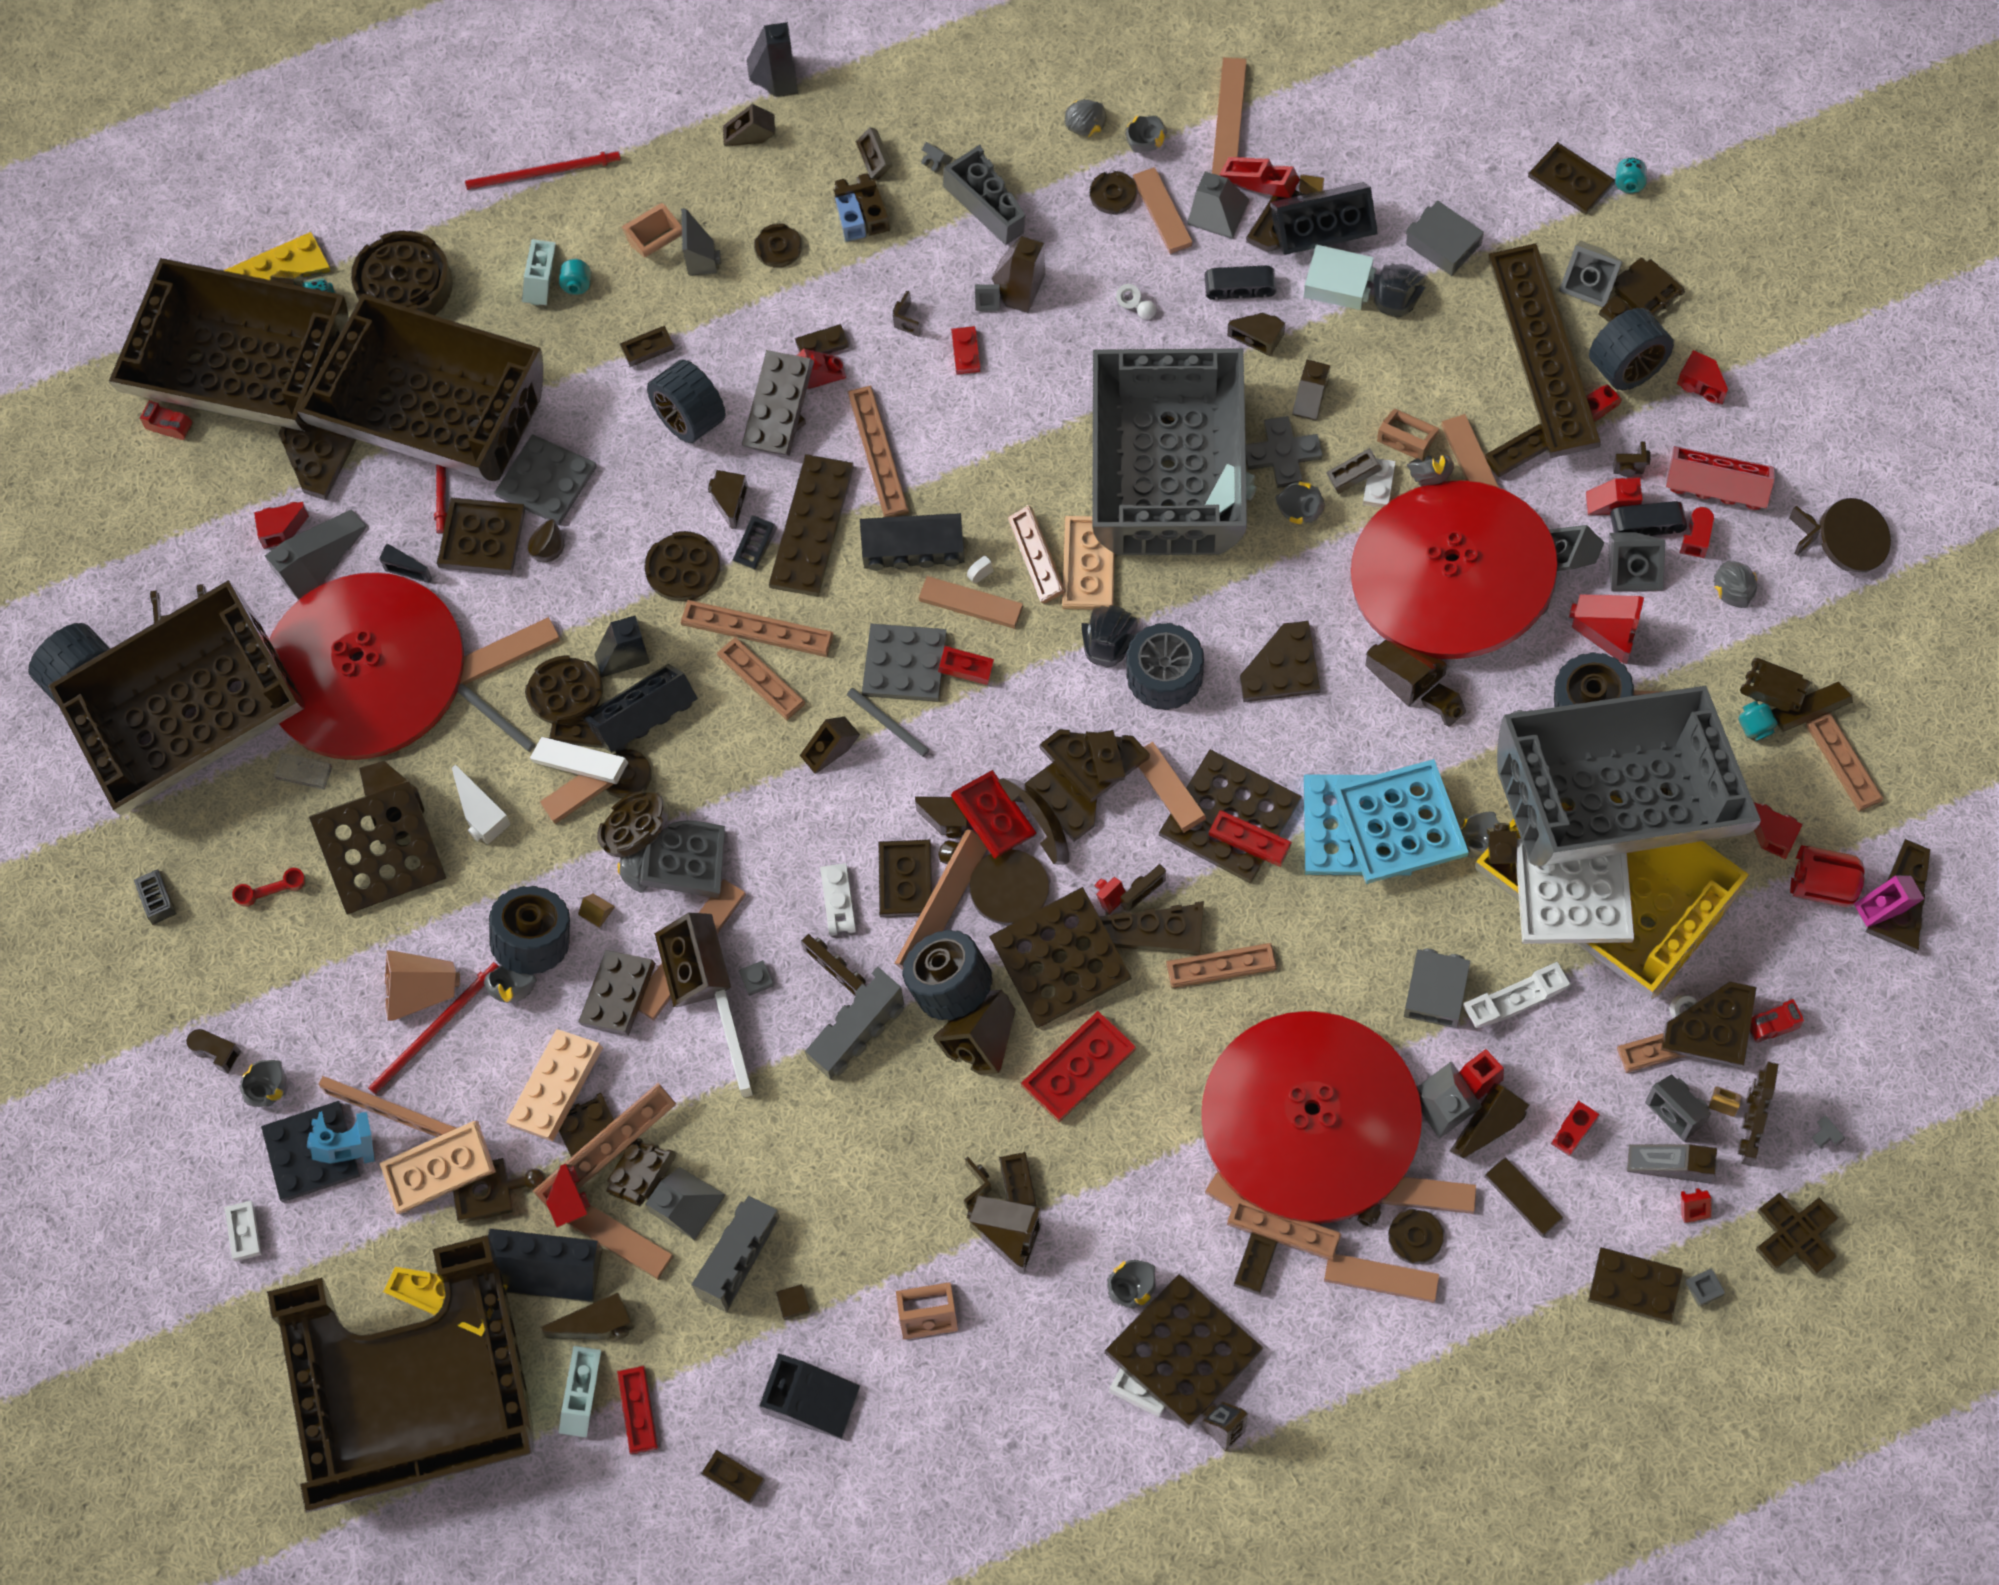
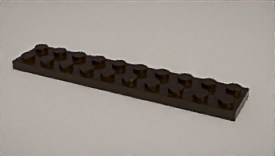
M1537 243L1489 253L1488 260L1550 457L1554 458L1599 448L1601 441Z

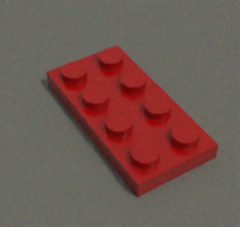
M1097 1011L1021 1082V1087L1060 1123L1136 1051V1046Z

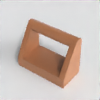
M663 203L622 226L630 246L644 258L682 236V226ZM670 228L673 229L672 231L668 232L667 234L663 235L662 237L658 238L652 243L646 245L645 247L643 246V244L660 235L661 233L665 232L666 230Z
M1394 408L1378 429L1377 442L1415 459L1419 458L1422 461L1440 428ZM1396 419L1428 435L1422 440L1391 425Z
M951 1282L896 1291L903 1340L958 1331ZM947 1294V1305L904 1311L903 1301Z

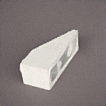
M455 765L452 767L464 815L470 826L468 832L476 841L482 839L488 845L511 824L507 815Z

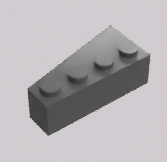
M981 145L976 146L944 167L943 187L1002 243L1007 245L1024 234L1026 215L1012 193H1009L1006 189L1005 182L1001 176L999 177L995 172L991 160L987 159L984 155Z
M878 966L871 973L875 978L868 986L862 984L858 988L852 1005H844L835 1018L836 1023L834 1026L828 1024L805 1050L807 1060L830 1080L835 1075L840 1076L847 1069V1062L853 1056H860L867 1047L866 1043L872 1037H879L885 1029V1024L891 1018L896 1019L904 1010L901 986Z
M749 1195L744 1202L741 1201L734 1214L735 1217L730 1225L725 1228L721 1239L691 1284L698 1299L726 1313L780 1218L777 1209Z

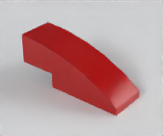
M1228 157L1219 176L1228 178L1233 184L1248 190L1287 198L1292 197L1300 181L1294 166L1272 165L1270 159Z

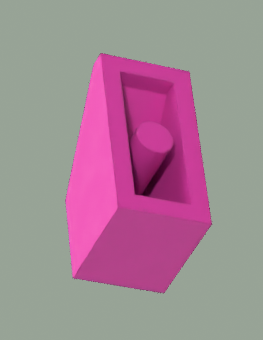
M1894 876L1854 903L1866 927H1870L1904 913L1922 901L1924 897L1911 876Z

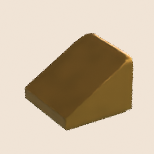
M1300 175V192L1311 194L1323 191V177Z

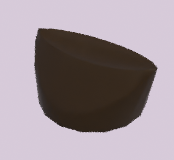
M550 519L539 526L528 541V553L538 562H551L557 559L563 552L564 539L554 519Z

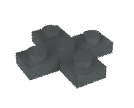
M1289 416L1264 419L1267 441L1245 444L1248 470L1273 467L1277 488L1302 482L1299 463L1322 460L1318 434L1293 437Z

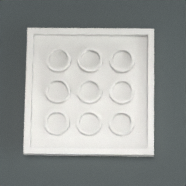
M1517 839L1516 866L1522 944L1633 942L1634 934L1626 853L1534 866L1529 862L1522 839Z

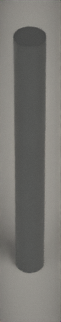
M463 683L459 684L457 692L525 750L530 752L535 747V744L466 685Z
M851 688L848 691L847 696L918 754L924 757L929 752V748L856 689Z

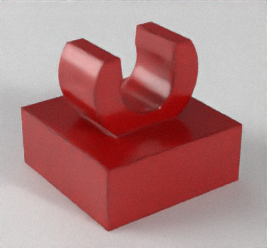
M1114 876L1109 882L1101 878L1094 884V887L1099 890L1096 896L1101 907L1111 914L1121 904L1120 897L1126 892L1122 881Z
M1695 1188V1193L1690 1194L1681 1191V1216L1684 1223L1711 1218V1196L1708 1190L1701 1191V1189Z

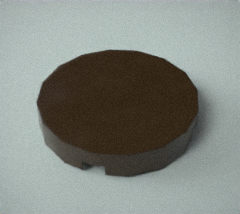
M1106 171L1093 179L1090 185L1089 198L1097 210L1106 214H1120L1126 212L1135 203L1137 198L1136 184L1126 173L1121 171L1107 173Z
M783 223L771 224L764 227L760 234L756 236L754 251L758 260L764 265L773 268L785 267L798 259L802 251V240L798 231L789 228L788 225Z
M623 749L613 754L624 757L628 764L618 783L613 784L606 791L620 799L637 791H645L652 776V770L646 757L641 752L633 749Z
M1408 1209L1399 1213L1392 1220L1388 1230V1243L1392 1252L1400 1260L1410 1264H1423L1431 1261L1440 1252L1443 1244V1228L1439 1220L1425 1210Z

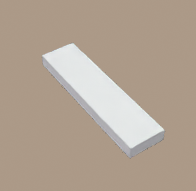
M541 737L530 757L532 762L614 784L618 783L628 764L624 757Z
M725 989L716 991L715 997L741 1095L744 1098L753 1096Z

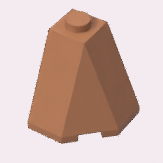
M386 950L385 985L386 996H389V998L385 999L387 1020L394 1021L453 998L455 987L460 986V972L455 971L454 963L452 961Z

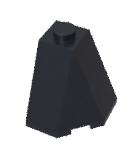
M788 22L764 25L746 60L749 81L756 86L759 85L766 89L774 97L798 94Z
M636 615L610 622L594 654L601 678L650 664Z

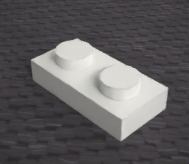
M1376 458L1382 470L1367 478L1363 505L1382 508L1389 503L1395 461Z
M247 1201L224 1207L232 1259L239 1261L262 1255L254 1203Z
M1121 1368L1119 1369L1109 1388V1393L1160 1418L1164 1406L1150 1396L1145 1389L1137 1384Z

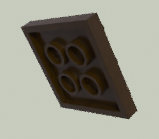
M451 497L437 559L438 568L512 575L526 510L525 505Z

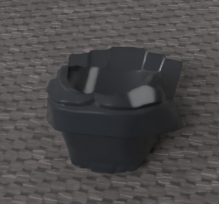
M1391 263V265H1384L1380 275L1374 274V301L1379 311L1394 317H1402L1410 313L1426 288L1423 286L1426 282V275L1421 274L1420 270L1414 269V267L1407 264L1399 263L1398 265Z
M1101 606V608L1093 609L1089 623H1081L1083 648L1087 659L1091 663L1112 667L1125 658L1129 644L1135 638L1132 632L1137 627V618L1131 616L1132 613L1125 611L1124 608L1119 606Z

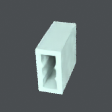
M1316 245L1305 282L1304 298L1361 310L1363 302H1368L1371 288L1367 287L1368 283L1374 281V274H1376V268L1372 267L1374 257Z

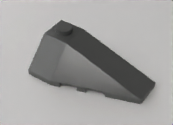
M350 509L284 541L267 553L265 558L274 573L299 600L313 589L324 584L325 578L332 569L337 567L338 561L347 550H350L366 529V525Z

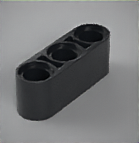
M1268 265L1219 267L1208 269L1204 273L1205 294L1210 300H1215V298L1217 300L1240 299V296L1242 298L1264 297V295L1271 297L1276 294L1275 270Z
M1679 501L1623 506L1615 508L1610 512L1613 533L1635 532L1657 536L1673 534V531L1681 533L1687 529L1683 503Z

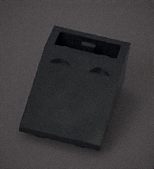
M778 1353L759 1408L762 1414L842 1440L861 1386L805 1361Z

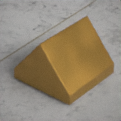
M592 893L583 897L578 915L600 928L615 906Z
M1715 1086L1708 1107L1714 1111L1735 1117L1740 1106L1741 1094Z

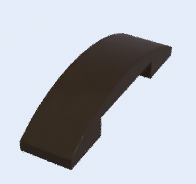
M1001 778L999 783L1011 801L1025 803L1047 836L1040 845L1052 863L1055 865L1069 863V851L1065 834L1058 818L1048 803L1025 783L1016 779Z

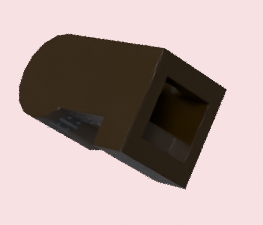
M203 1029L193 1030L186 1039V1044L194 1055L213 1059V1064L216 1068L226 1074L229 1073L241 1053V1050L235 1043Z

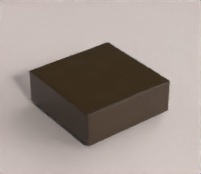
M803 1284L776 1291L784 1320L810 1312Z

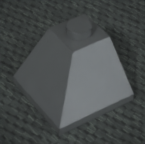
M1205 171L1197 187L1187 225L1233 239L1249 203V198L1228 178Z
M686 208L681 209L682 250L688 276L717 274V265L721 264L720 250H716L714 240Z
M1580 240L1575 245L1559 291L1603 307L1608 302L1623 261L1603 248Z
M1588 525L1549 529L1556 549L1557 571L1573 570L1596 564L1605 542Z
M1635 532L1609 533L1608 558L1611 591L1663 590L1666 541Z
M1449 1062L1417 1087L1421 1112L1438 1138L1446 1135L1482 1108L1453 1062Z
M679 1167L659 1183L645 1205L649 1213L695 1241L725 1197V1194Z

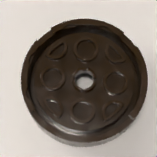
M407 230L393 231L380 235L381 239L373 242L371 245L366 244L360 250L351 270V282L358 301L361 295L365 294L431 315H437L448 302L453 286L452 274L444 252L427 235ZM398 271L407 272V274H405L403 277H400L399 280L396 277H394L395 273H397Z

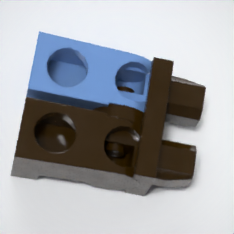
M868 173L860 174L856 177L857 184L849 185L846 179L835 181V189H833L845 242L866 237L861 213H863L869 236L890 231L888 215L877 188L876 180H872Z

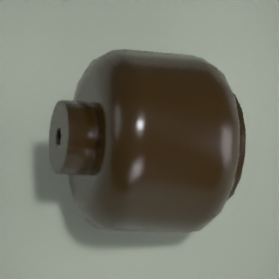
M947 840L940 846L938 852L940 862L948 865L959 842Z

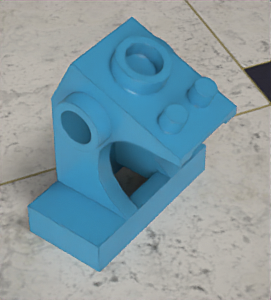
M319 1112L318 1119L312 1120L314 1133H309L307 1148L311 1149L312 1160L336 1163L363 1157L364 1164L375 1162L367 1112L356 1114L357 1121L355 1125L344 1133H334L332 1130L327 1129L324 1124L323 1113Z

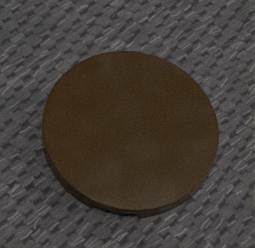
M1845 498L1829 506L1823 513L1819 523L1823 541L1821 545L1825 554L1836 566L1847 572L1866 573L1877 568L1885 561L1891 547V535L1887 522L1874 506L1861 499Z
M691 531L673 532V535L663 538L658 543L655 542L649 549L644 564L645 575L651 588L663 598L672 601L693 600L707 593L716 583L720 573L719 555L715 547L703 535Z
M570 655L557 656L538 665L525 687V695L531 711L541 720L553 724H569L583 719L595 710L603 694L602 680L596 667L589 661L571 658Z
M642 790L627 795L611 807L612 813L604 823H600L597 832L598 843L608 855L613 857H625L639 852L650 844L663 830L669 815L667 802L658 792L646 793Z
M1012 849L994 859L992 854H989L977 864L970 879V895L976 910L984 918L998 924H1004V926H1009L1043 908L1049 894V881L1044 867L1035 857L1020 850Z

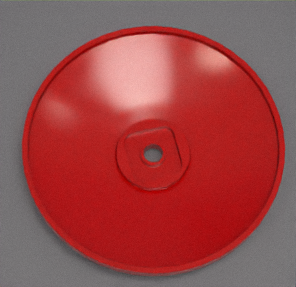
M1451 480L1434 485L1420 486L1391 500L1366 524L1354 547L1351 560V582L1354 597L1359 610L1369 625L1384 639L1436 659H1464L1481 656L1515 641L1526 633L1544 613L1553 595L1557 579V556L1554 541L1548 527L1538 513L1525 501L1502 488L1466 480ZM1450 554L1459 556L1456 561L1446 560V557Z
M380 572L352 574L334 579L313 589L299 599L284 614L269 638L305 703L303 710L279 723V726L299 745L309 751L334 759H372L396 752L412 744L430 731L444 716L457 694L463 673V641L459 628L449 609L427 587L395 574ZM356 652L364 653L360 660H351Z
M1298 1011L1273 1016L1253 1025L1237 1036L1225 1048L1215 1062L1206 1081L1202 1099L1201 1124L1207 1152L1214 1167L1226 1184L1240 1198L1267 1213L1281 1218L1323 1224L1345 1220L1363 1213L1384 1200L1399 1185L1408 1172L1418 1148L1421 1135L1422 1113L1419 1093L1409 1068L1397 1051L1383 1037L1369 1027L1341 1015L1319 1011ZM1309 1103H1315L1319 1106L1320 1112L1317 1115H1309L1304 1107Z

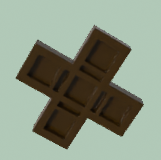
M1779 1192L1758 1209L1757 1213L1775 1233L1762 1242L1755 1250L1774 1271L1796 1255L1815 1276L1836 1259L1837 1255L1819 1235L1834 1224L1838 1217L1820 1197L1798 1213Z

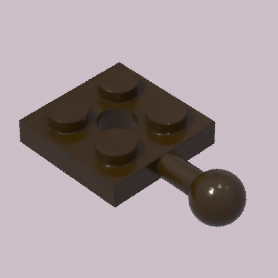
M504 1158L492 1160L495 1173L453 1191L458 1223L461 1224L512 1213L510 1190L526 1186L534 1190L546 1180L545 1173L538 1168H533L527 1171L525 1176L508 1179ZM481 1184L487 1185L488 1192L485 1196L477 1197L474 1195L477 1186Z

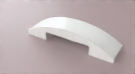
M1558 962L1535 971L1531 977L1491 995L1486 993L1465 1002L1463 1007L1474 1026L1480 1028L1508 1019L1542 1003L1570 987L1571 984Z

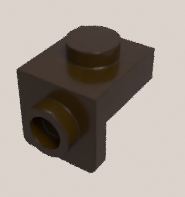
M1640 441L1637 454L1616 453L1613 462V474H1620L1624 477L1644 474L1646 465H1650L1651 452L1646 450V441Z
M1440 683L1421 698L1422 704L1441 715L1444 725L1448 727L1466 713L1460 694Z
M1495 823L1493 828H1487L1488 862L1490 864L1517 863L1516 829L1510 827L1509 823Z

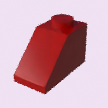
M1614 478L1586 491L1588 515H1610V512L1615 508L1641 505L1643 500L1640 478Z

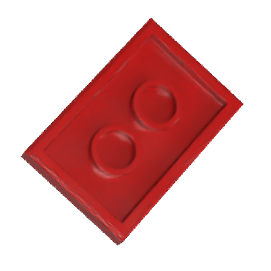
M991 770L953 791L951 797L994 859L1031 839L1037 833L1016 802L1011 801L999 783L1000 779Z

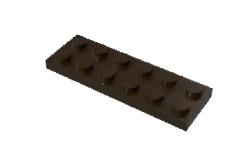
M805 454L770 577L769 588L815 597L819 596L853 473V462Z

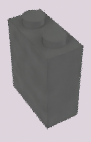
M1437 200L1432 207L1428 206L1423 211L1421 218L1416 223L1412 222L1406 230V245L1452 276L1482 245L1484 231Z
M1417 949L1403 1017L1457 1028L1471 960H1467L1458 954H1450L1448 956L1438 954L1433 949Z

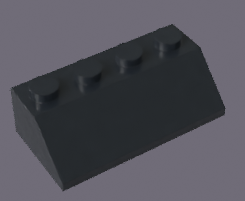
M1365 182L1270 202L1273 224L1283 255L1315 249L1316 245L1328 246L1378 234L1371 186Z
M961 513L860 519L864 569L869 568L873 571H879L884 567L906 569L909 566L930 568L939 564L953 567L959 563H965Z
M666 664L598 706L583 719L605 749L611 753L619 752L628 746V742L647 735L652 727L668 722L673 714L689 709L698 697L686 675L672 665Z
M489 1228L488 1236L498 1261L504 1285L508 1286L506 1293L584 1302L594 1301L603 1250L598 1240Z

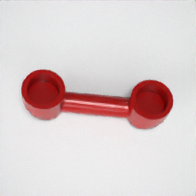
M289 868L285 871L283 880L252 889L247 884L237 885L233 889L232 897L238 905L249 907L255 903L256 899L286 889L299 891L305 884V875L299 868Z

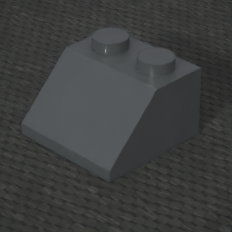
M1671 1074L1652 1086L1645 1104L1685 1142L1708 1121L1711 1112L1708 1105L1702 1099L1696 1098L1689 1092L1688 1085L1682 1079H1676Z

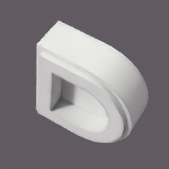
M986 555L976 561L967 572L968 578L973 583H978L993 572L992 563Z

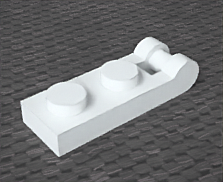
M846 863L820 867L829 936L838 935V932L848 931V934L855 933L856 929ZM846 916V921L836 922L835 917Z

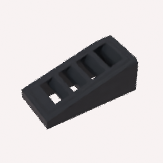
M752 515L732 561L756 570L778 528L776 524ZM758 527L765 530V535L756 532L755 529ZM755 536L757 538L762 539V542L758 543L756 541L751 540V537ZM749 544L757 547L758 551L755 552L746 547ZM743 553H746L755 558L753 561H750L741 556Z
M387 543L385 544L379 558L384 571L426 583L431 582L432 577L427 566Z
M158 869L134 879L144 911L152 925L177 914ZM156 878V882L145 887L142 886V883ZM159 887L158 890L146 895L145 892L153 888ZM160 894L162 895V897L158 899H155L151 902L148 901L149 899L154 898ZM162 902L165 903L164 905H162V906H160V907H157V908H155V909H153V910H152V908H151V907H153V906H155V905H158V904H160V903H162Z

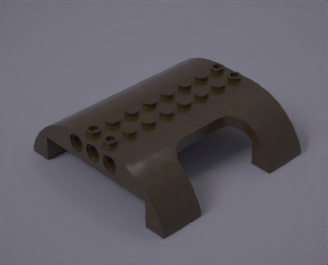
M488 1235L434 1248L433 1255L437 1275L444 1283L445 1291L441 1309L435 1316L427 1320L370 1335H357L348 1331L342 1325L337 1315L332 1297L322 1277L267 1291L271 1318L280 1326L307 1481L300 1484L306 1513L533 1453V1423L515 1327L501 1271ZM489 1308L494 1310L490 1321L487 1313ZM465 1322L479 1329L483 1322L485 1332L483 1336H480L458 1325Z

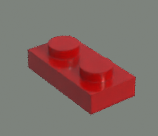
M976 327L951 328L956 375L980 372Z
M944 646L938 672L987 685L994 659Z

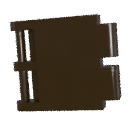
M1640 257L1631 264L1628 270L1625 269L1621 272L1614 283L1616 287L1615 293L1634 309L1645 308L1653 316L1662 308L1666 309L1670 305L1669 302L1678 295L1682 296L1685 293L1683 286L1652 259L1646 261L1643 257Z
M1754 658L1751 662L1752 669L1747 672L1745 676L1747 681L1741 686L1740 693L1755 701H1761L1774 706L1781 711L1789 712V709L1796 712L1799 711L1810 681L1802 678V674L1763 659Z
M601 1092L596 1094V1098L582 1105L579 1103L574 1105L575 1108L569 1111L559 1129V1133L571 1157L614 1121Z
M637 1138L628 1146L607 1180L609 1185L606 1192L640 1207L645 1199L648 1200L664 1178L676 1158V1152L670 1149L667 1151L662 1150L657 1144L651 1143L649 1145L644 1143L641 1138Z

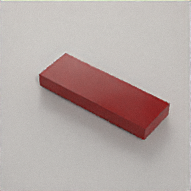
M1221 810L1209 830V836L1278 867L1282 866L1292 846L1291 841Z
M645 1366L617 1371L629 1453L633 1455L658 1449Z

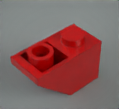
M803 349L796 355L814 360L807 389L847 378L843 363L838 356Z
M1693 350L1680 372L1677 385L1681 386L1686 392H1694L1703 396L1708 402L1723 405L1728 387L1716 360Z
M303 501L290 502L275 508L267 507L261 511L254 512L257 535L263 549L278 546L295 536L309 518V513Z
M1753 802L1761 820L1754 829L1761 849L1786 860L1803 824L1798 822L1793 816L1782 815L1773 811L1766 804Z
M1487 1049L1467 1062L1459 1071L1477 1100L1487 1094L1494 1083L1500 1084L1504 1081V1067Z
M567 1163L560 1166L546 1200L547 1207L557 1228L587 1215L586 1208L591 1207L585 1192L579 1193L575 1183L580 1180L574 1166L568 1168Z

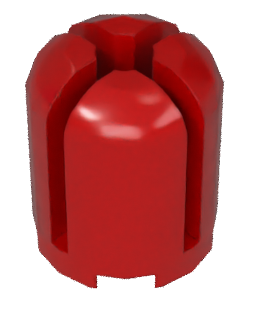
M1800 846L1795 859L1799 860L1795 868L1794 878L1791 877L1790 894H1793L1796 898L1840 907L1852 906L1858 900L1864 886L1865 868L1863 861L1851 854L1812 846Z

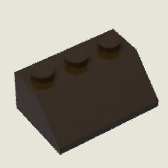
M688 912L654 933L673 1007H681L715 998L716 991L723 989L727 991L731 988L712 914Z

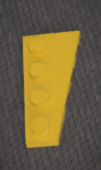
M308 232L223 270L270 280V276L280 270L303 273V278L311 276L313 273L331 272L312 232Z
M401 1267L394 1268L383 1290L384 1293L433 1315H436L441 1309L445 1297L444 1283L437 1274ZM490 1308L487 1311L489 1321L494 1312ZM465 1322L457 1325L480 1336H483L485 1332L483 1322L479 1329Z

